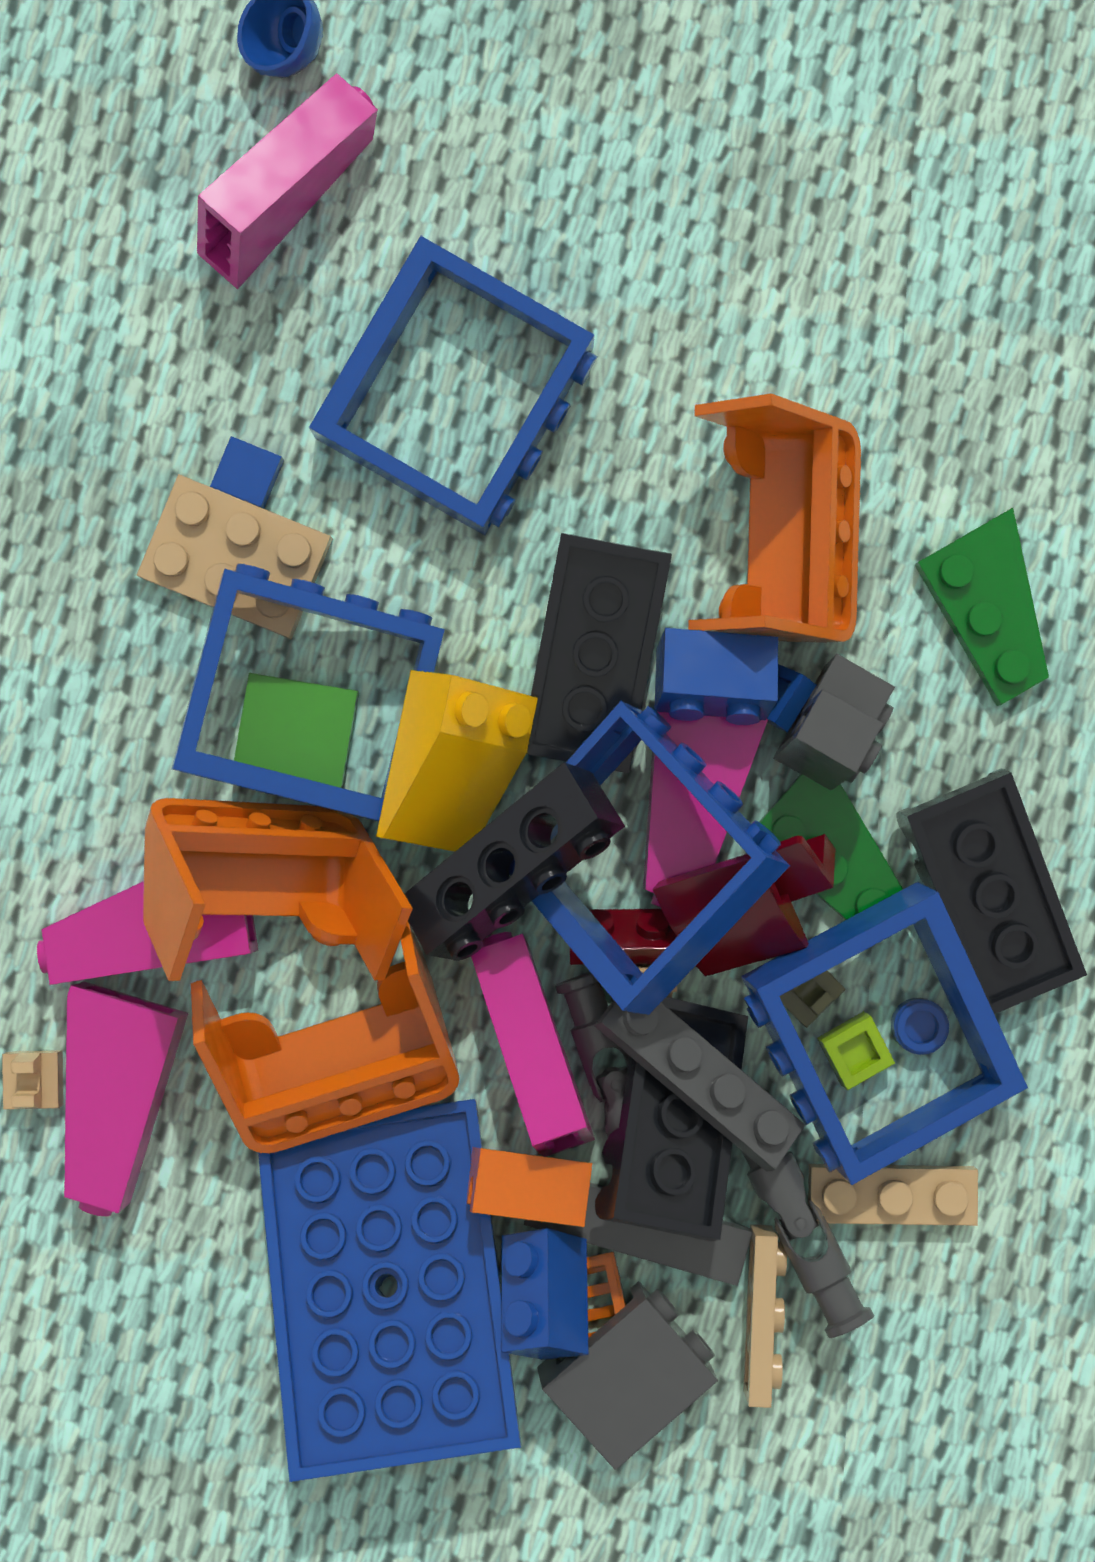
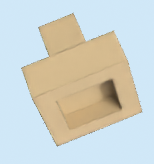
M63 1050L13 1051L2 1054L3 1110L60 1108L64 1105Z

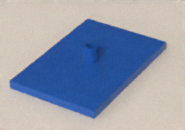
M476 1099L423 1106L279 1152H258L289 1482L522 1447L510 1354L501 1352L502 1291L492 1215L470 1212V1205L467 1204L472 1147L483 1148ZM393 1276L397 1281V1290L392 1296L385 1297L379 1288L387 1277Z

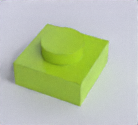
M865 1011L817 1037L840 1085L847 1091L895 1064L874 1020Z

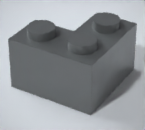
M837 653L822 669L815 682L817 686L773 757L778 762L799 774H803L829 790H833L844 781L852 783L859 772L865 774L869 770L882 747V744L875 741V738L886 725L894 707L887 704V701L895 686Z

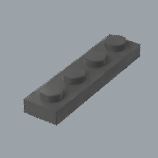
M613 1000L594 1025L766 1172L776 1170L805 1127V1124L663 1003H660L650 1015L622 1011Z

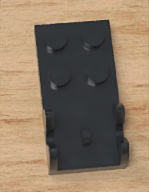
M561 533L531 696L537 697L538 700L526 754L567 762L620 701L642 710L672 558L671 553ZM633 750L614 771L629 774Z
M1002 768L989 773L985 778L916 807H908L897 812L898 825L905 837L913 844L918 855L914 863L917 873L925 886L939 892L994 1014L1087 975L1011 772Z
M666 997L661 1002L742 1070L748 1016ZM630 1056L619 1128L609 1135L602 1150L605 1163L612 1165V1177L609 1184L601 1188L595 1199L596 1214L600 1219L644 1227L705 1241L720 1240L732 1142Z

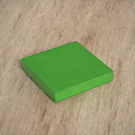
M249 673L234 761L343 788L359 692Z

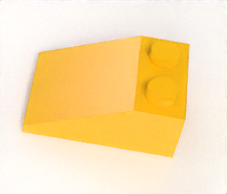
M410 670L376 837L455 852L485 828L527 753L538 698L455 675Z

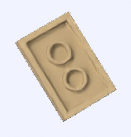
M178 474L139 567L137 576L213 607L224 569L235 571L237 564H246L270 572L268 581L286 586H291L292 579L315 583L333 538L330 535ZM236 593L231 615L292 639L303 611Z

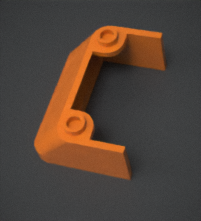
M772 393L695 405V417L727 427V436L723 446L725 458L737 474L750 478L747 584L733 585L726 591L719 606V618L689 620L688 629L778 637V641L828 643L849 640L856 626L861 445L855 427L846 420Z
M178 798L159 799L151 805L145 824L143 923L168 981H180L193 940L200 935L204 923L202 914L299 916L307 931L319 943L327 946L354 944L373 979L385 980L413 908L357 817L311 805Z
M407 922L401 937L405 961L389 967L385 980H378L377 982L380 1005L282 1036H277L272 1023L266 1017L257 1013H240L221 1019L202 980L191 983L193 1045L243 1143L249 1149L259 1153L279 1152L441 1101L449 1097L456 1090L459 1084V1073L431 974L409 922Z

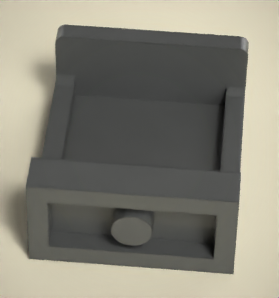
M639 1281L630 1288L633 1294L631 1302L588 1338L589 1355L566 1357L563 1361L559 1358L546 1359L537 1367L542 1390L614 1470L618 1469L718 1382L709 1362L715 1356L709 1345L694 1329L686 1335L674 1321L679 1316V1313L669 1299L659 1289L650 1294Z

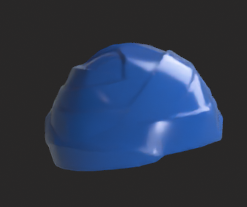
M250 0L238 24L237 43L240 54L253 70L260 75L286 78L298 74L315 60L323 38L322 20L314 0Z

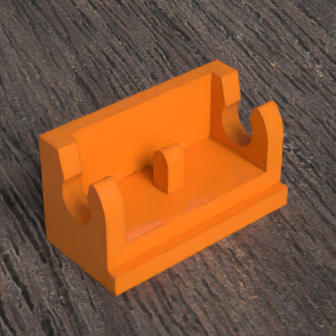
M472 1147V1160L467 1190V1204L470 1205V1212L580 1227L585 1226L592 1163Z

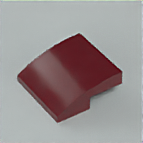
M748 854L659 881L652 890L676 937L751 859ZM773 883L696 965L701 973L706 977L807 948L808 940L788 893L780 895L775 883Z

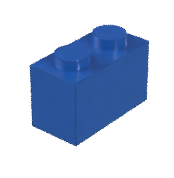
M677 628L664 629L656 648L655 711L670 713V717L682 721L699 720L704 716L726 717L727 722L735 725H752L760 722V720L767 719L778 701V637Z
M549 1228L502 1235L501 1352L540 1360L589 1355L587 1239Z

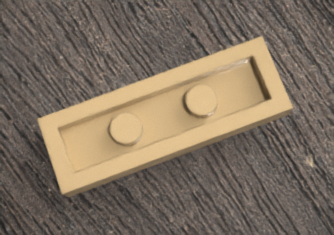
M809 1164L808 1201L811 1200L820 1208L822 1215L827 1223L978 1226V1169L974 1166L888 1165L851 1185L837 1170L829 1173L825 1164Z
M750 1224L752 1236L749 1243L744 1394L748 1407L771 1408L772 1389H781L782 1356L781 1354H773L774 1333H783L785 1305L783 1298H776V1276L785 1277L787 1254L781 1242H778V1236L772 1225Z

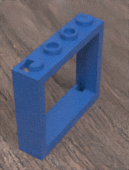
M420 236L310 424L309 429L315 439L485 536L491 524L499 528L504 518L509 515L515 503V499L509 496V493L519 476L528 480L538 465L543 451L536 447L546 429L555 433L563 422L570 408V403L564 401V398L574 381L583 385L589 377L590 370L598 356L591 353L594 347V334ZM437 272L568 346L477 504L346 430Z
M237 564L235 571L224 569L171 770L379 822L393 752L382 796L379 798L196 751L236 593L418 642L420 646L413 669L415 671L434 673L445 629L431 626L432 617L417 611L400 609L399 616L377 611L379 602L363 596L346 594L345 602L323 596L325 587L309 581L292 579L291 586L268 581L270 572L255 566Z
M620 701L566 763L592 772L601 786L642 740L751 857L644 973L640 971L566 882L555 890L540 894L532 900L533 904L622 1011L650 1015L790 865L776 851L781 845L777 837L760 822L754 821L751 824L738 811L743 806L741 799L722 782L717 781L713 784L702 772L707 766L705 761L688 745L682 742L678 746L666 734L671 729L670 724L650 706H647L642 711ZM558 824L552 830L551 840L558 833ZM515 859L512 861L509 868L510 876L513 874L515 869Z
M919 882L906 887L809 939L807 948L780 955L741 976L750 994L744 997L748 1006L746 1009L758 1028L766 1026L773 1043L766 1046L769 1057L782 1077L789 1074L797 1090L789 1095L791 1102L804 1124L808 1125L812 1122L820 1139L813 1142L816 1153L822 1158L829 1173L837 1170L851 1185L1028 1088L939 892ZM913 924L982 1074L851 1145L779 996Z

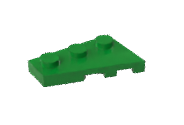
M1013 508L915 564L916 569L996 706L1004 704L1049 678Z
M800 774L759 821L779 841L798 835L808 840L826 834L836 848L834 887L816 893V895L845 920L903 890L841 784L833 790H829Z

